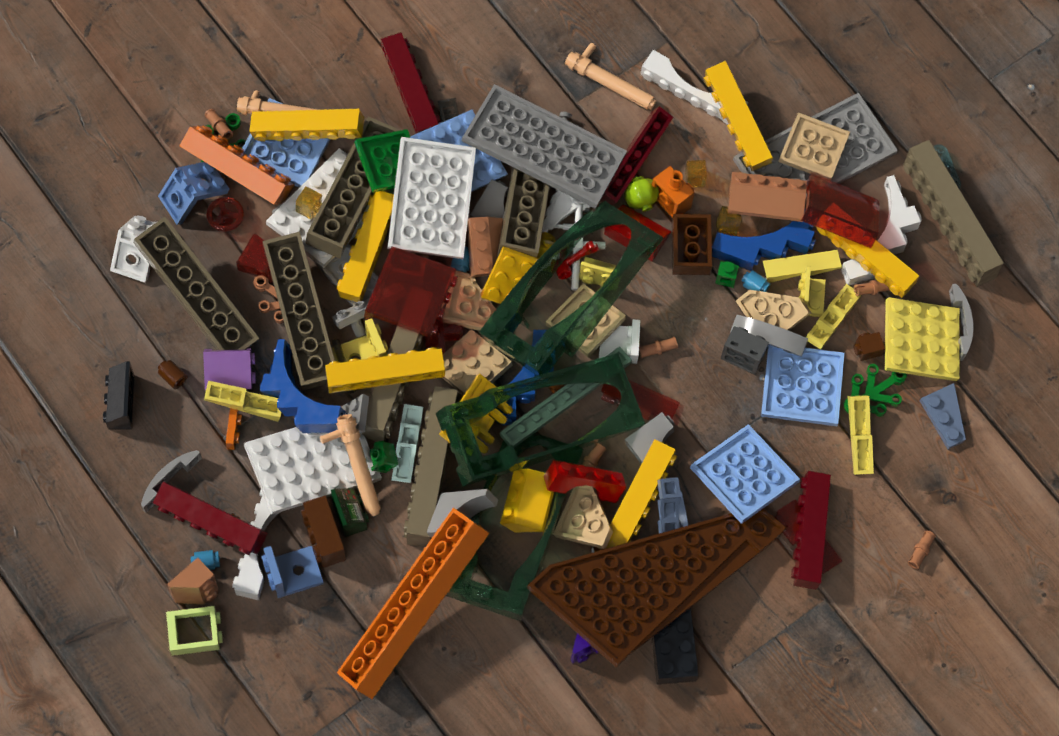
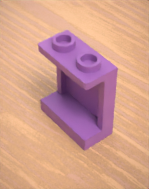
M247 348V350L217 351L204 349L205 390L208 381L245 389H252V384H256V373L252 372V365H255V353H251V348Z

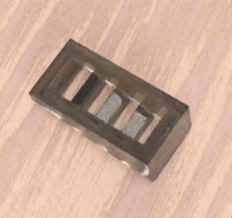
M456 98L437 101L441 123L459 115Z

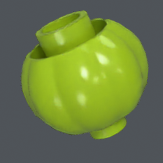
M644 176L633 178L625 190V200L634 209H642V212L653 209L652 205L659 197V188L653 187V180L650 178L644 179Z

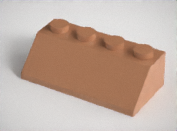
M732 172L729 187L728 213L803 222L807 181Z

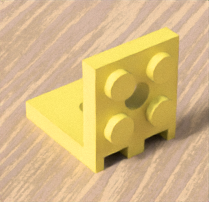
M372 318L365 320V336L332 347L334 360L342 363L348 362L352 356H358L361 360L368 359L370 356H386L388 347L385 340L382 341L381 330L378 323L374 324Z

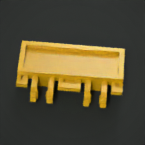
M481 374L476 375L439 435L469 457L474 455L476 451L474 448L484 454L487 453L489 450L488 446L480 441L477 436L488 444L494 442V437L488 433L490 427L495 420L501 424H505L507 421L506 416L495 407L506 414H511L513 409L506 403L509 397Z

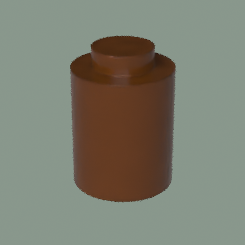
M165 360L158 366V375L174 390L180 388L188 378L172 360Z

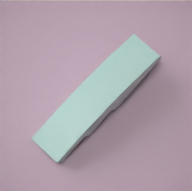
M404 404L396 447L399 465L393 468L392 481L411 483L424 407Z

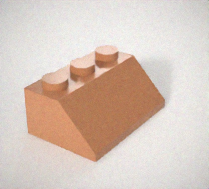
M475 217L468 219L466 233L471 277L490 275L498 258L503 218Z
M199 558L195 559L167 584L173 601L176 604H205L207 601H213L219 592L214 574Z

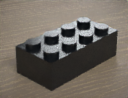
M690 607L652 637L657 685L696 682L698 679Z

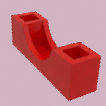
M553 460L543 476L548 491L565 494L578 486H591L596 489L599 500L617 503L626 489L622 473Z

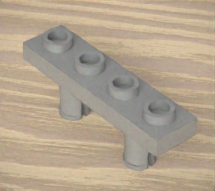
M393 284L381 293L372 294L369 299L358 301L352 307L338 311L336 315L332 316L333 322L339 329L351 324L355 336L361 337L366 334L361 321L362 318L382 308H385L390 320L399 318L400 315L395 302L408 296L407 292L400 284Z

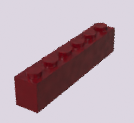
M402 32L381 38L382 51L415 133L417 134L440 124L439 116L435 115L433 111L435 110L432 99H428L427 95L429 92L427 86L421 82V71L415 67V56L413 53L410 54L408 50L410 48L408 39L403 37Z
M660 106L650 113L626 149V155L600 201L609 208L618 202L674 118Z
M807 471L806 475L801 477L800 480L802 495L800 494L798 499V506H801V509L797 514L796 524H799V529L796 531L794 539L797 542V549L795 548L793 552V560H795V567L792 568L791 578L794 579L793 586L817 590L821 584L830 474Z
M162 482L153 501V504L159 506L157 510L165 514L171 512L175 514L173 518L181 522L187 520L191 522V527L197 530L203 528L207 530V535L215 539L219 536L223 538V543L231 547L235 544L240 547L239 551L250 555V553L258 554L268 534L165 482Z

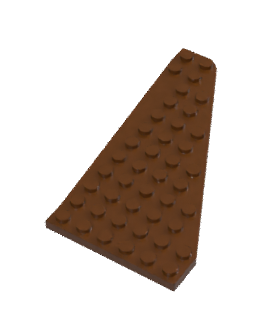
M764 509L742 524L730 513L551 564L528 584L527 589L617 668L630 654L770 546L785 531L786 527Z

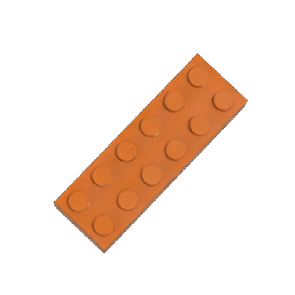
M199 125L189 127L179 145L181 148L270 203L276 205L285 202L295 185L290 182V177L282 173L281 175L274 172L276 170L274 167L268 164H261L259 158L252 154L248 156L243 153V148L235 144L234 146L227 143L228 139L221 135H214L212 133L213 130L205 125L202 127Z

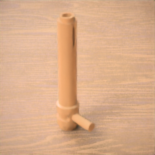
M593 43L589 44L582 55L578 52H571L568 55L565 65L572 71L576 70L581 76L591 78L646 110H652L655 106L656 100L652 95L592 63L589 57L596 48Z
M257 90L253 92L251 98L246 96L243 98L239 97L237 102V112H240L241 115L252 114L254 111L319 110L262 101V99H259L260 92Z
M345 414L337 418L338 423L336 425L338 430L320 436V441L324 444L339 437L341 438L347 450L364 509L370 517L376 516L380 513L381 507L359 439L361 435L359 429H356V419L353 418L352 414Z

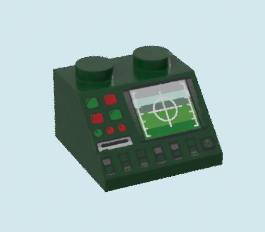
M332 489V502L344 536L348 537L367 530L366 523H369L366 511L362 512L360 506L363 505L360 494L356 495L354 489Z

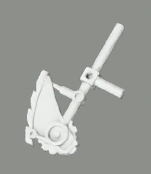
M556 189L557 192L552 196L551 204L545 214L547 217L543 222L542 232L548 233V230H553L554 228L574 230L572 251L575 254L589 242L583 241L581 237L583 231V211L591 206ZM575 211V224L563 223V225H558ZM593 241V244L597 243L599 249H605L606 242ZM580 259L572 264L571 290L574 291L579 288Z

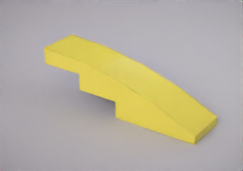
M847 284L843 287L807 334L808 342L820 350L861 297V295H855L854 288Z

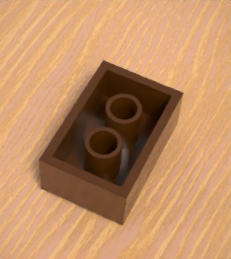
M673 214L672 275H710L712 269L711 215Z
M326 495L304 502V509L301 510L305 528L309 527L307 531L311 545L315 544L313 548L317 563L321 562L323 568L346 561L344 547Z

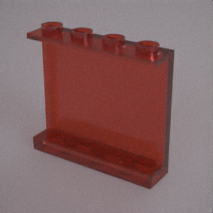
M811 173L806 184V211L801 221L871 248L879 234V200Z
M391 246L365 309L364 319L368 320L374 317L425 335L427 336V342H430L431 337H435L439 326L436 325L438 319L442 320L445 309H443V306L450 301L452 293L449 291L451 287L455 288L458 280V277L455 276L456 269Z

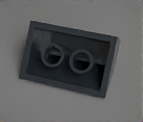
M130 361L109 368V375L105 376V386L108 387V393L104 394V404L107 405V411L103 412V423L107 424L108 430H132L135 375Z

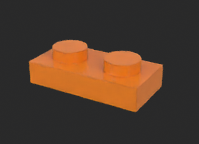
M230 408L226 436V447L229 450H235V445L239 444L240 432H237L238 425L241 426L242 414H239V410Z

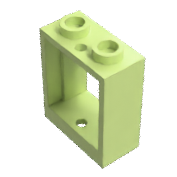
M215 606L166 612L169 648L172 656L220 650L219 643H223L222 631H218L217 624H221L220 612H216ZM210 615L213 640L179 644L177 619Z

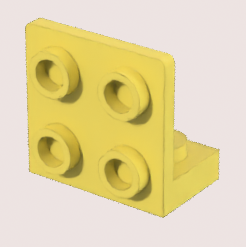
M585 257L584 262H581L579 280L586 284L600 285L604 289H615L621 272V266Z
M807 266L805 272L801 274V279H799L798 291H800V298L803 299L811 311L809 316L821 317L824 313L826 280L810 278L811 266Z

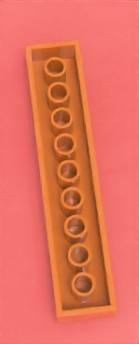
M453 508L337 673L357 691L373 699L407 649L414 642L419 632L426 625L433 612L438 608L445 595L450 591V588L461 575L464 568L473 558L476 551L485 541L489 532Z

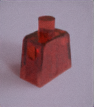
M253 234L237 260V269L254 276L263 275L268 277L270 269L263 246V241L265 240L256 234Z

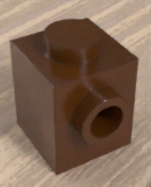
M880 332L872 334L863 333L857 337L854 345V352L856 356L859 355L860 361L880 357L885 351Z

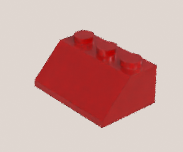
M624 204L614 211L604 230V235L650 261L654 260L671 234L670 230Z

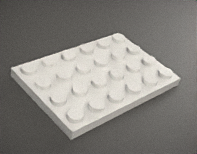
M401 137L387 249L457 259L464 258L476 153L475 147Z
M340 148L266 220V225L281 236L300 232L306 255L323 268L335 256L305 243L307 232L348 155ZM394 188L384 190V192L394 194ZM361 217V219H360V221H359V223H358V225H357V227H356V229H355V231H354V233H353V235H352L350 241L356 236V233H357L358 228H361V227H362V225H363L362 217Z
M297 427L245 442V450L271 515L301 506L304 502L325 495L326 498L330 497L332 489L358 488L345 444L338 442V438L322 444L320 436L328 433H302ZM360 434L361 437L359 439L373 483L381 481L380 472L372 471L371 469L373 463L370 448L365 436Z

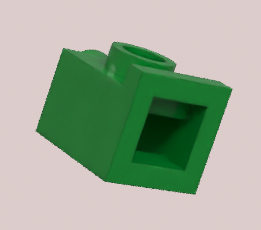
M720 261L715 284L734 288L739 266L733 262Z
M377 441L373 444L374 448L370 450L373 463L372 471L387 473L399 465L393 443Z

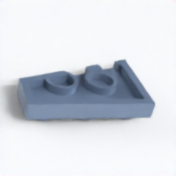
M954 383L920 399V403L947 449L965 442L966 438Z

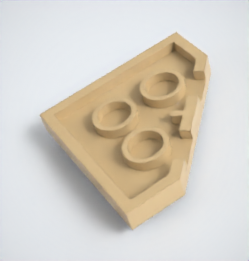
M453 271L443 323L498 335L502 314L499 310H496L490 300L481 298L483 289L476 283L475 277H471L469 273Z
M748 290L736 300V303L746 317L766 322L788 331L811 314V311L800 297Z
M591 486L573 488L553 535L556 538L606 549L613 531L595 489Z

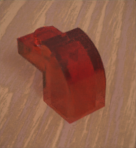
M442 320L433 323L425 335L426 349L432 347L442 348L443 355L446 352L445 341L460 340L463 337L462 326L451 324L443 327Z

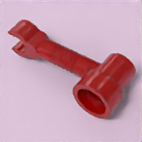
M593 241L587 242L583 249L567 259L563 256L556 258L554 262L557 267L556 273L558 278H569L572 275L571 264L586 255L596 253L599 250L597 243L593 244Z

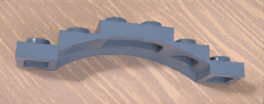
M678 477L657 480L660 500L657 501L660 518L657 521L659 534L688 526Z

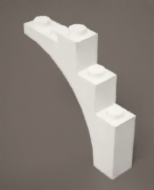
M892 175L886 178L884 184L888 197L889 214L887 226L878 242L891 253L898 254L904 252L908 243L904 233L917 230L922 218L920 212L916 211L915 206L908 207L907 199L901 193L900 182L896 181L895 176ZM855 259L846 261L842 265L841 272L846 284L849 286L875 279V276L871 272L865 271Z

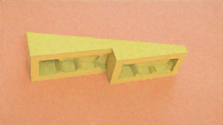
M838 250L763 261L769 283L800 276L802 272H805L807 266H811L810 276L842 268Z
M212 381L207 383L205 401L279 422L281 411L277 408L278 398L247 392L245 388Z
M847 396L854 475L874 474L869 396Z

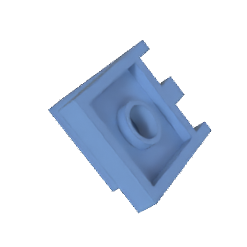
M206 162L175 168L158 197L176 225L183 224L198 200L227 194L230 189L217 169Z
M271 546L263 548L265 555L261 556L266 573L270 572L267 574L272 591L276 590L278 598L324 584L312 546L274 557ZM301 566L304 568V573L295 575L293 573L294 568Z

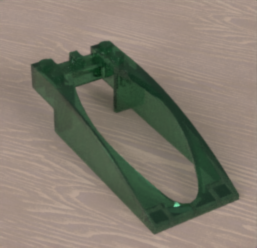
M602 201L597 205L596 209L593 208L568 229L535 262L502 301L479 333L486 342L544 379L563 353L571 358L574 356L661 243L663 237L606 201ZM623 224L631 229L630 241L615 269L587 302L568 317L546 330L534 347L513 334L519 324L529 329L530 325L523 316L524 311L583 236L612 225Z
M618 353L492 388L479 397L444 406L435 413L441 430L446 431L451 443L450 448L452 453L455 454L459 465L456 470L463 487L571 453L645 425ZM600 383L612 385L621 392V401L617 409L593 430L570 444L527 457H517L513 445L507 446L500 452L482 457L470 423L480 420L501 403L540 388L565 384Z
M536 433L513 449L503 440L483 489H488L491 492L506 468L521 453L531 447L542 445V447H547L551 451L554 460L577 465L581 459L583 449ZM555 492L554 504L546 529L533 552L516 570L509 592L472 580L475 572H478L477 550L445 596L521 621L531 595L530 590L527 588L528 584L540 574L568 492L565 494ZM483 510L475 514L471 519L479 526Z

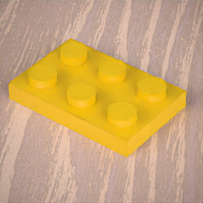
M503 246L481 292V298L517 309L537 267L538 258Z

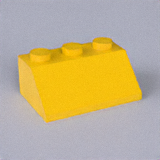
M514 469L500 521L501 525L515 533L544 532L554 495L553 491L547 490L543 477L544 472L532 469Z

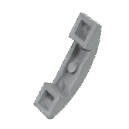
M952 284L949 295L951 307L960 308L963 336H960L958 343L960 344V361H963L973 338V317L964 293L957 284Z
M736 315L731 331L734 326L745 328L750 334L765 338L769 342L768 345L783 349L802 357L808 342V338L741 315Z
M198 450L177 457L156 474L148 485L142 499L141 506L145 513L155 505L153 501L162 482L167 483L182 467L189 472L202 459Z

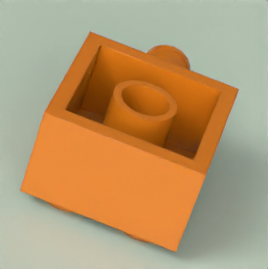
M669 166L653 178V187L659 188L657 202L672 219L673 214H684L691 209L695 192L691 184L683 180V174L680 171L674 170Z

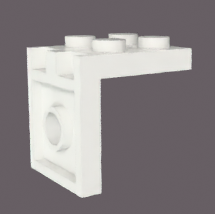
M134 216L118 230L110 271L142 282L148 280L151 265L133 241L134 238L156 222L146 220L143 216ZM129 254L136 257V263L129 260Z

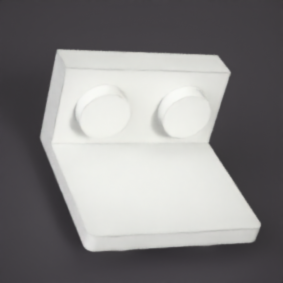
M633 319L632 326H619L600 345L599 361L618 347H621L631 358L632 363L637 364L640 320Z

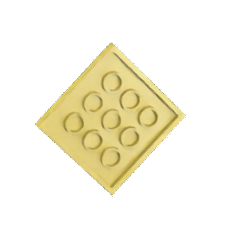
M888 297L886 299L885 371L951 381L959 380L960 344L958 340L960 338V308Z

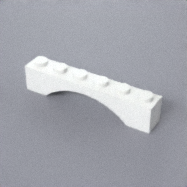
M652 50L641 69V75L646 80L655 82L662 89L673 92L678 98H684L693 106L704 109L709 115L722 119L728 125L727 119H723L719 112L721 108L719 103L714 102L711 93L701 91L685 82L676 73L669 58Z
M260 490L262 498L260 503L256 504L254 511L256 518L255 522L251 521V525L265 531L269 523L279 513L271 515L263 492ZM245 554L244 558H240L238 564L239 576H235L232 587L235 588V593L238 596L259 600L264 585V578L259 568L258 554Z

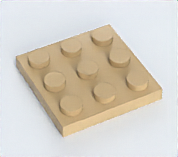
M798 113L778 162L831 181L850 132Z
M583 283L545 323L547 327L589 358L626 320V315Z
M471 329L443 354L445 377L442 378L464 396L476 375L481 374L493 384L513 365L511 360Z

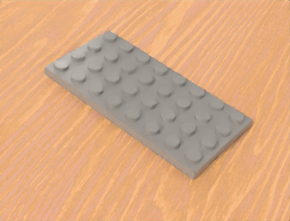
M495 84L461 140L595 209L627 150Z
M857 93L812 116L814 119L850 132L831 181L778 162L792 127L765 140L773 157L772 163L751 171L750 167H746L743 162V152L734 156L733 161L742 173L807 181L805 199L807 201L813 195L816 196L897 154L898 150L863 98Z

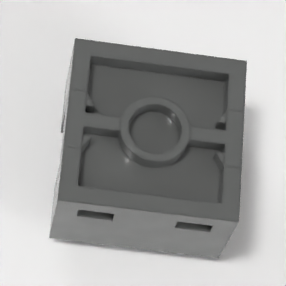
M734 326L724 345L721 359L755 375L765 356L769 342L762 336L750 334L745 328Z

